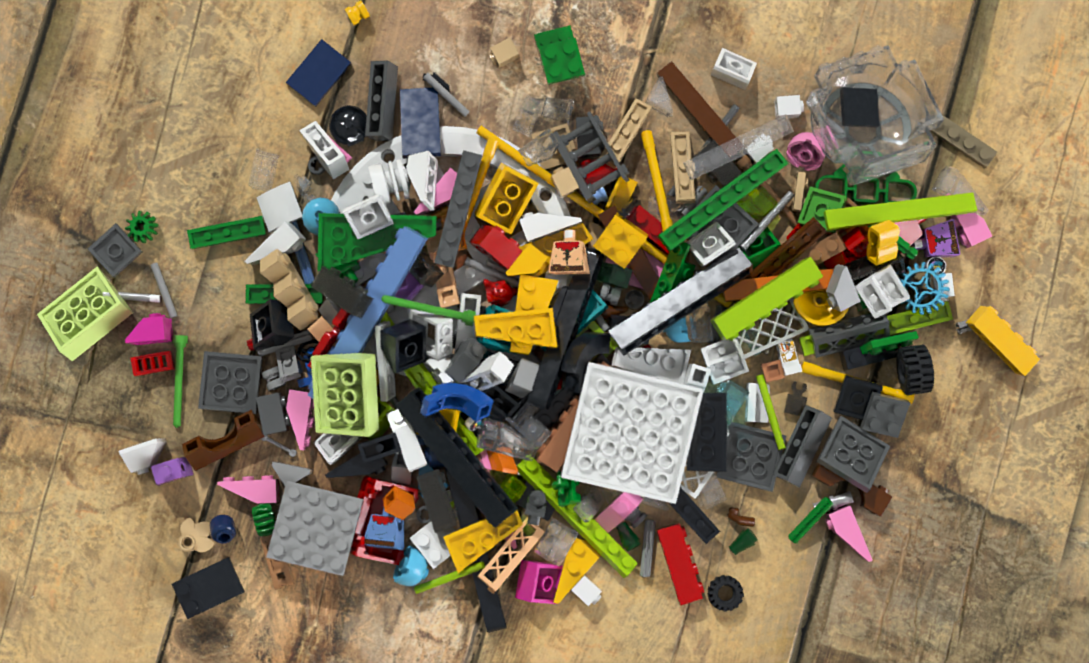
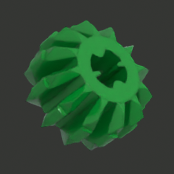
M138 211V215L132 213V221L126 220L130 226H126L125 230L130 231L128 237H134L133 241L135 242L141 241L146 243V239L152 241L153 237L151 234H158L154 228H158L159 224L154 223L156 217H150L149 212L143 214L142 211ZM140 224H144V225H143V228H144L143 231L140 230V229H141Z
M263 503L253 507L252 516L257 534L259 536L272 535L276 523L272 506L269 503Z

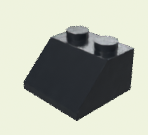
M270 299L250 314L253 349L258 350L284 345L294 338L293 324L288 321L287 307L279 300Z
M412 319L380 330V348L394 373H399L426 362V326Z

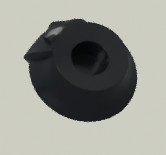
M352 105L338 108L332 114L329 121L331 135L336 141L348 147L364 141L367 115L362 109Z

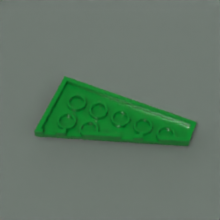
M319 213L317 272L387 251L389 246H393L396 242L395 235L400 228L403 229L408 226L426 238L436 236L437 216L390 215L394 224L357 239L344 214Z

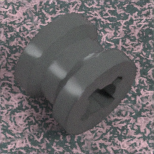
M638 506L625 520L629 521L635 529L647 517V514L641 512Z

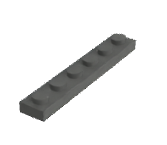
M463 150L435 264L454 268L482 159L480 154Z

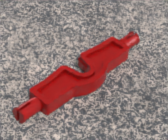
M354 291L350 300L345 301L340 311L332 320L333 330L324 333L312 353L314 356L327 355L332 345L337 341L340 331L345 329L346 321L352 312L354 313L357 308L355 305L362 295ZM310 361L309 364L307 365V366H309L310 368H312V366H311V361Z

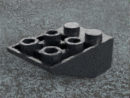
M501 383L482 391L494 401L490 415L485 417L480 427L472 431L477 438L481 436L484 438L508 420L520 407L518 397L506 392V387ZM460 411L461 417L466 421L469 416Z

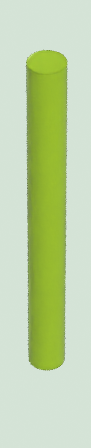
M758 375L756 379L778 450L785 449V443L764 375Z
M481 561L465 567L459 573L454 571L415 586L414 591L418 594L484 569L485 564Z

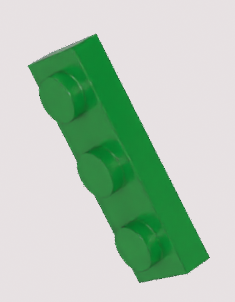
M916 331L871 340L861 346L860 349L862 354L871 353V355L879 354L882 350L891 352L900 346H912V342L919 337Z

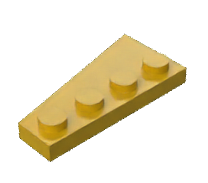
M583 223L565 229L575 230V241H582L585 245L593 240V237ZM564 230L530 242L548 257L546 261L548 266L542 273L538 271L535 275L527 276L539 277L549 270L553 244L555 241H564ZM527 243L518 248H520L523 252L530 243Z
M553 308L474 316L476 337L557 348Z

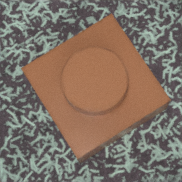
M780 360L761 364L766 383L785 378Z

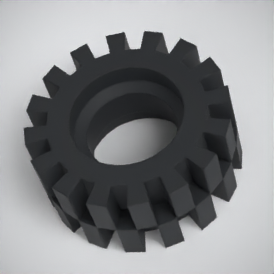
M721 575L710 582L707 594L710 603L714 607L725 612L733 611L734 608L739 607L738 605L742 603V597H744L743 587L739 581L731 576ZM722 586L731 587L733 590L731 599L723 601L719 598L718 591Z

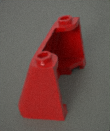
M365 476L361 482L357 497L363 499L350 553L361 558L399 565L403 559L404 550L364 545V536L371 515L383 514V497L394 486L412 494L415 504L419 499L418 489Z

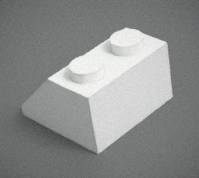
M441 513L410 537V539L434 569L451 556L443 536L456 530Z

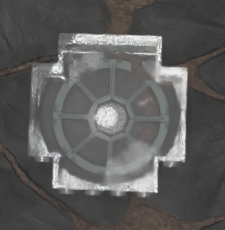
M887 45L884 47H874L865 53L863 51L858 52L853 57H842L834 63H824L818 67L814 77L819 88L813 90L806 101L811 112L812 133L817 139L822 152L833 163H844L849 170L847 181L850 184L857 185L926 161L937 146L930 130L938 128L944 121V118L916 60H904L897 64ZM842 87L877 89L879 127L842 126L840 89Z

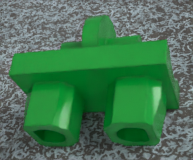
M558 472L557 481L552 483V489L558 490V506L564 507L581 502V495L576 492V486L580 482L562 478V472Z

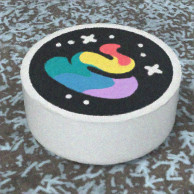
M933 257L927 261V268L931 263L934 264L933 271L939 267L941 270L938 274L945 272L946 263L942 258Z
M468 417L465 421V426L469 431H473L483 424L485 418L475 422Z

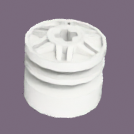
M396 159L398 166L396 169H393L392 161H388L387 171H384L381 163L369 165L375 196L380 194L385 204L390 203V194L394 193L397 201H400L399 192L403 191L405 199H410L408 174L401 159Z

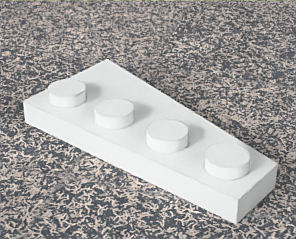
M616 347L611 366L683 384L691 350L635 348L623 356Z

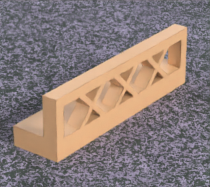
M526 517L522 522L523 525L511 535L477 576L489 586L487 589L492 594L498 590L545 533L539 526L528 524V517ZM528 524L535 531L531 536L523 537V527ZM513 540H521V548L518 551H511V542ZM508 554V564L506 566H499L498 557ZM496 569L497 577L491 582L484 574L488 570Z

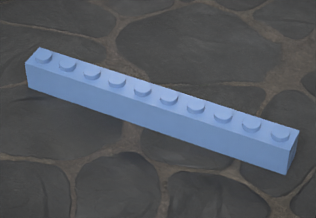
M408 226L398 230L395 235L396 242L387 249L385 253L387 257L384 263L380 262L375 272L377 275L374 280L371 279L368 282L365 296H361L357 301V310L349 315L346 321L348 323L346 329L340 331L337 336L338 343L335 347H331L327 355L363 352L375 331V326L380 323L390 305L382 302V296L395 297L428 238ZM311 382L308 387L310 391L307 396L314 399L313 382Z

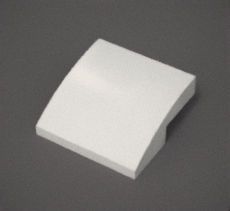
M291 182L282 184L256 197L269 233L274 232L284 221L292 223L302 219V211Z
M891 264L870 275L855 286L874 319L892 311V307L910 299V295Z
M729 339L700 349L706 368L711 369L709 376L713 385L749 372L745 359L740 360L732 341H729Z

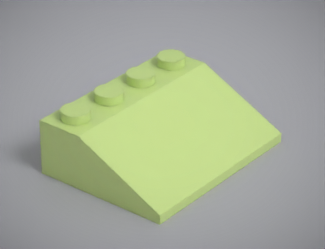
M96 267L37 315L59 352L71 361H74L133 314V312L100 268ZM103 292L110 293V294L112 295V297L103 296L102 293H103Z
M351 353L311 356L316 433L370 437L379 431L375 354Z

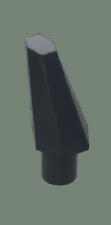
M433 72V75L430 74L450 92V85L436 72Z

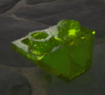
M763 186L759 190L756 188L748 194L749 198L745 202L740 200L737 203L752 218L762 219L778 204Z
M507 473L500 484V487L513 503L521 498L527 488L512 473Z

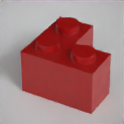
M483 224L469 241L479 252L489 256L505 269H509L522 253V250L518 248L519 243L512 238L508 239L504 236L505 231L497 225Z

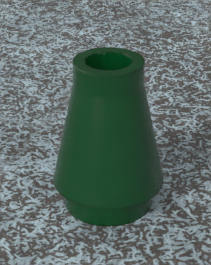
M626 521L616 526L623 549L625 548L629 552L641 545L639 542L640 538L627 525Z
M749 528L743 529L733 543L729 545V548L737 555L756 545L755 542L758 541V538Z

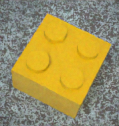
M617 212L593 247L625 269L647 239L648 234L629 220L623 219V216H619Z

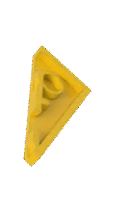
M571 537L553 603L558 604L600 558L601 555L586 540Z

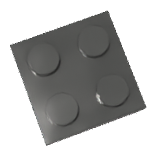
M117 223L88 248L90 253L114 278L143 252Z
M872 392L860 426L861 429L898 438L910 402L905 399Z

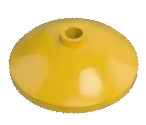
M826 290L805 292L798 298H793L797 313L808 323L817 326H829L837 323L845 316L849 309L847 308L841 312L832 309L827 302ZM816 298L821 299L822 303H817Z

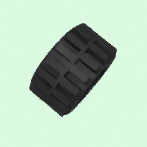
M923 344L900 347L896 356L898 380L903 392L906 395L931 392L934 386V367L927 347Z

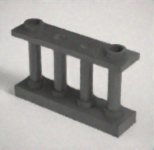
M589 111L587 113L590 118L589 122L567 135H560L555 131L550 136L567 167L572 172L585 200L590 204L596 200L594 194L598 189L621 176L625 182H628L630 180L627 175L630 173L625 164H620L600 128L602 122L597 115L593 116ZM595 127L600 137L574 152L573 150L569 151L567 145H569L570 141ZM601 144L605 145L608 154L584 168L577 166L576 161H578L579 157ZM613 160L617 167L616 171L593 184H587L585 180L587 174Z

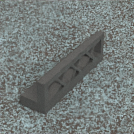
M868 313L841 320L829 326H817L808 329L816 358L861 347L871 340L890 337L889 320L885 314L874 319L873 315ZM884 329V334L874 335L877 330ZM860 334L866 335L863 339L856 340ZM841 339H847L844 344H837ZM829 344L826 349L819 350L818 345Z

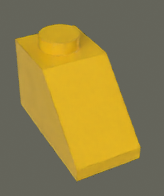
M530 243L506 271L505 275L514 277L535 275L538 271L542 273L548 266L546 262L548 257Z

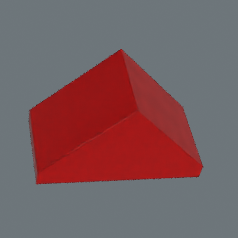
M855 227L842 237L846 248L856 257L861 259L867 255L868 238L859 227Z

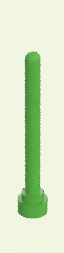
M383 295L381 298L383 303L459 319L465 323L464 325L473 326L476 311L473 310L459 312L388 295Z
M172 335V343L176 347L173 425L178 428L181 426L184 347H186V343L188 344V336Z

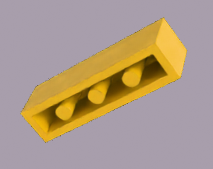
M980 306L965 323L1015 374L1026 376L1040 360L1036 355V350L1023 342L1024 338L1020 334L1014 333L1010 329L1011 325L1004 319L1001 320L997 316L998 312L993 307Z

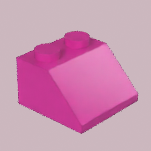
M161 313L149 314V317L143 318L127 336L125 343L136 346L172 342V319L167 318L166 315H161Z
M522 559L515 598L532 603L556 604L553 601L563 565Z

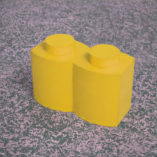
M887 220L871 226L868 230L867 259L876 266L893 260L897 256L898 245L896 242L898 241L900 231L895 223Z

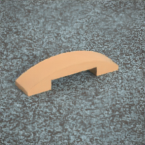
M442 229L436 231V236L428 238L426 246L430 254L440 307L447 308L459 305L460 300L453 268L434 263Z

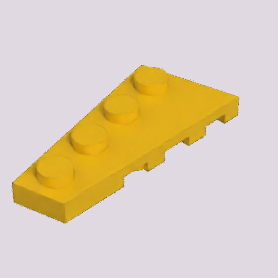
M520 275L515 312L548 309L559 280ZM511 342L510 352L529 355L533 345Z
M517 510L496 528L486 519H483L443 536L458 573L523 525Z

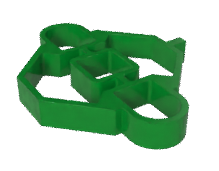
M857 152L854 158H875L870 152ZM877 153L882 161H885L881 154ZM844 163L832 175L820 177L814 185V188L819 189V183L822 180L843 181L842 195L847 197V192H851V200L856 204H875L879 200V194L883 195L882 203L897 202L888 200L889 184L908 186L911 190L910 200L915 199L917 196L915 184L909 180L900 179V175L891 165L884 167L889 176L883 181V189L879 188V179L873 177H856L852 181V187H848V175L843 171V168L849 163ZM857 182L874 183L873 200L856 198Z

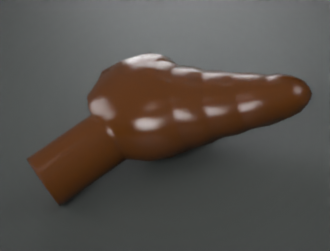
M606 303L609 308L601 316L604 320L610 319V315L623 314L629 308Z

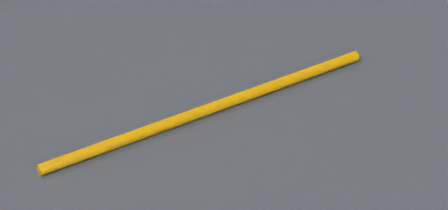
M482 125L479 127L476 134L486 141L488 138L498 141L497 148L555 188L550 179L551 173ZM577 191L567 195L568 198L597 218H599L598 214L604 211L594 203L589 204L584 196ZM645 240L641 248L665 264L668 255ZM723 293L713 298L727 308L732 303L724 302Z

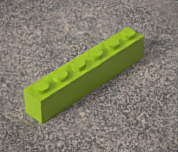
M807 257L710 321L722 340L729 339V341H732L739 336L738 332L745 329L747 331L756 325L755 321L758 319L764 320L772 314L770 311L776 307L781 309L788 304L787 300L790 298L796 299L804 293L802 290L805 288H813L820 283L819 279L823 275L813 259Z

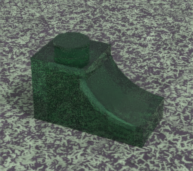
M603 262L597 281L626 290L633 270Z

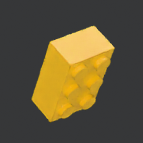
M501 162L474 214L493 226L497 225L505 232L512 234L539 183Z

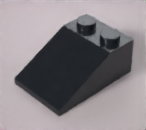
M230 557L172 583V587L187 619L245 592Z

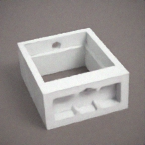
M408 308V320L412 319L426 326V354L437 360L452 355L453 319ZM428 322L435 326V340L428 337Z

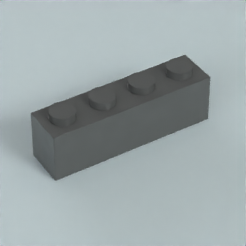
M388 60L371 61L365 136L374 141H389L393 139L398 66Z
M805 405L773 475L800 488L832 417L821 410Z

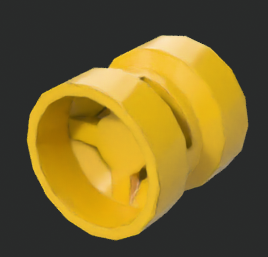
M361 0L356 2L355 6H349L344 9L353 25L358 24L362 18L367 19L370 17Z

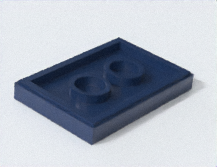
M321 39L286 81V84L316 107L352 63Z

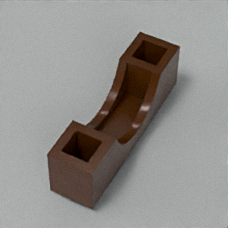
M250 410L234 418V427L226 436L219 439H206L197 436L183 443L182 447L185 458L193 469L197 471L265 437V435H263L260 421L254 412Z
M819 463L811 477L826 486H832L839 481L845 480ZM873 484L867 493L858 488L861 495L860 506L881 517L893 497L888 494L889 490L881 485L876 487Z

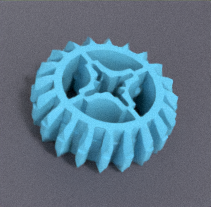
M922 262L920 268L918 263H915V270L908 266L909 274L902 272L901 274L905 279L899 278L907 292L908 286L915 290V302L910 298L901 304L908 302L905 308L909 310L913 306V313H916L919 308L921 315L924 314L925 309L928 314H931V307L937 311L939 310V307L936 305L937 303L945 304L941 300L942 297L948 299L949 296L943 294V292L950 291L949 287H944L945 284L949 283V280H942L946 276L945 273L938 275L941 268L937 267L933 271L934 264L930 263L927 268L926 263ZM925 273V276L919 282L910 281L915 275ZM931 275L937 280L938 290L930 286ZM925 283V287H927V289L931 290L932 292L922 291V293H920L921 290H919V288L915 287L914 285L923 286ZM926 295L936 296L931 302L920 304Z

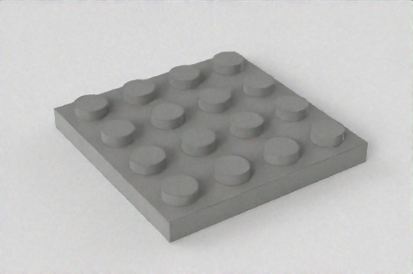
M287 481L266 558L344 576L363 499Z

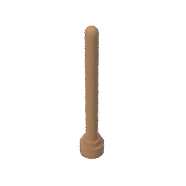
M746 154L735 165L739 169L747 171L752 167L751 158ZM766 181L760 185L761 189L775 205L781 200ZM785 206L781 212L796 226L799 224L797 223L798 218Z

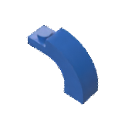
M444 383L433 386L432 394L424 397L420 413L427 417L443 409H456L464 412L476 422L490 415L494 400L474 387L458 383Z

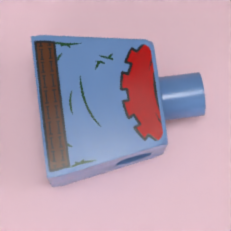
M383 507L382 515H371L364 536V545L404 550V520L385 512Z

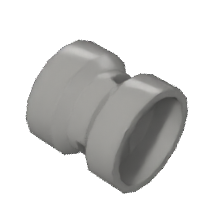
M603 283L599 297L604 302L607 301L611 305L617 306L622 288H613L609 284Z
M278 366L261 373L263 379L267 381L268 391L286 385V382L283 383L280 378Z

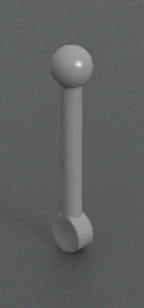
M268 435L261 438L262 441H268L285 450L291 457L297 454L295 449L283 446L269 438Z

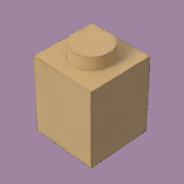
M511 38L490 47L491 54L489 57L493 65L497 64L499 69L519 59V53Z
M562 166L553 171L550 179L560 198L579 189L569 167L564 169Z

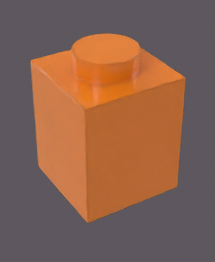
M394 486L383 497L385 512L401 520L412 514L415 509L413 495L397 486Z

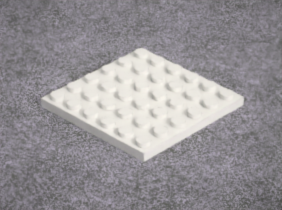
M588 362L561 477L676 504L704 389Z

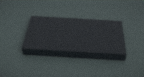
M703 393L687 456V471L727 472V393Z

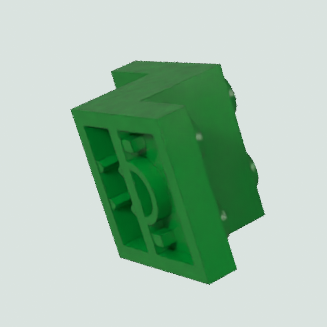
M571 25L534 34L542 70L545 72L548 85L585 76L576 37H573Z

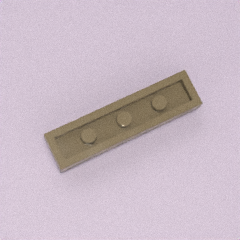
M935 109L922 125V127L983 168L988 167L997 153L993 148Z

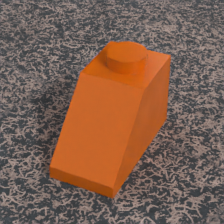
M491 442V445L485 444L492 470L518 474V469L510 449L502 448V443Z

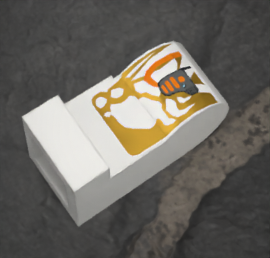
M792 338L777 344V355L781 361L784 376L802 372Z

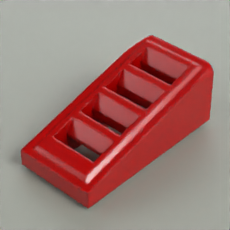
M171 350L130 358L133 375L136 377L175 369ZM162 356L166 357L167 367L163 365ZM154 358H158L159 368H156ZM147 359L150 360L151 369L149 370L146 361ZM139 361L142 362L143 371H140Z

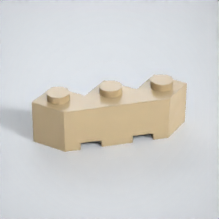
M276 249L261 259L260 273L273 283L274 297L287 307L288 321L301 331L318 320V306L289 256Z

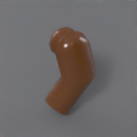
M729 508L727 516L736 524L748 527L755 525L754 517L738 515V508Z

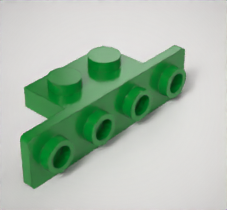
M682 242L669 252L650 302H655L663 293L672 291L680 282L692 278L696 265L685 262L690 244Z

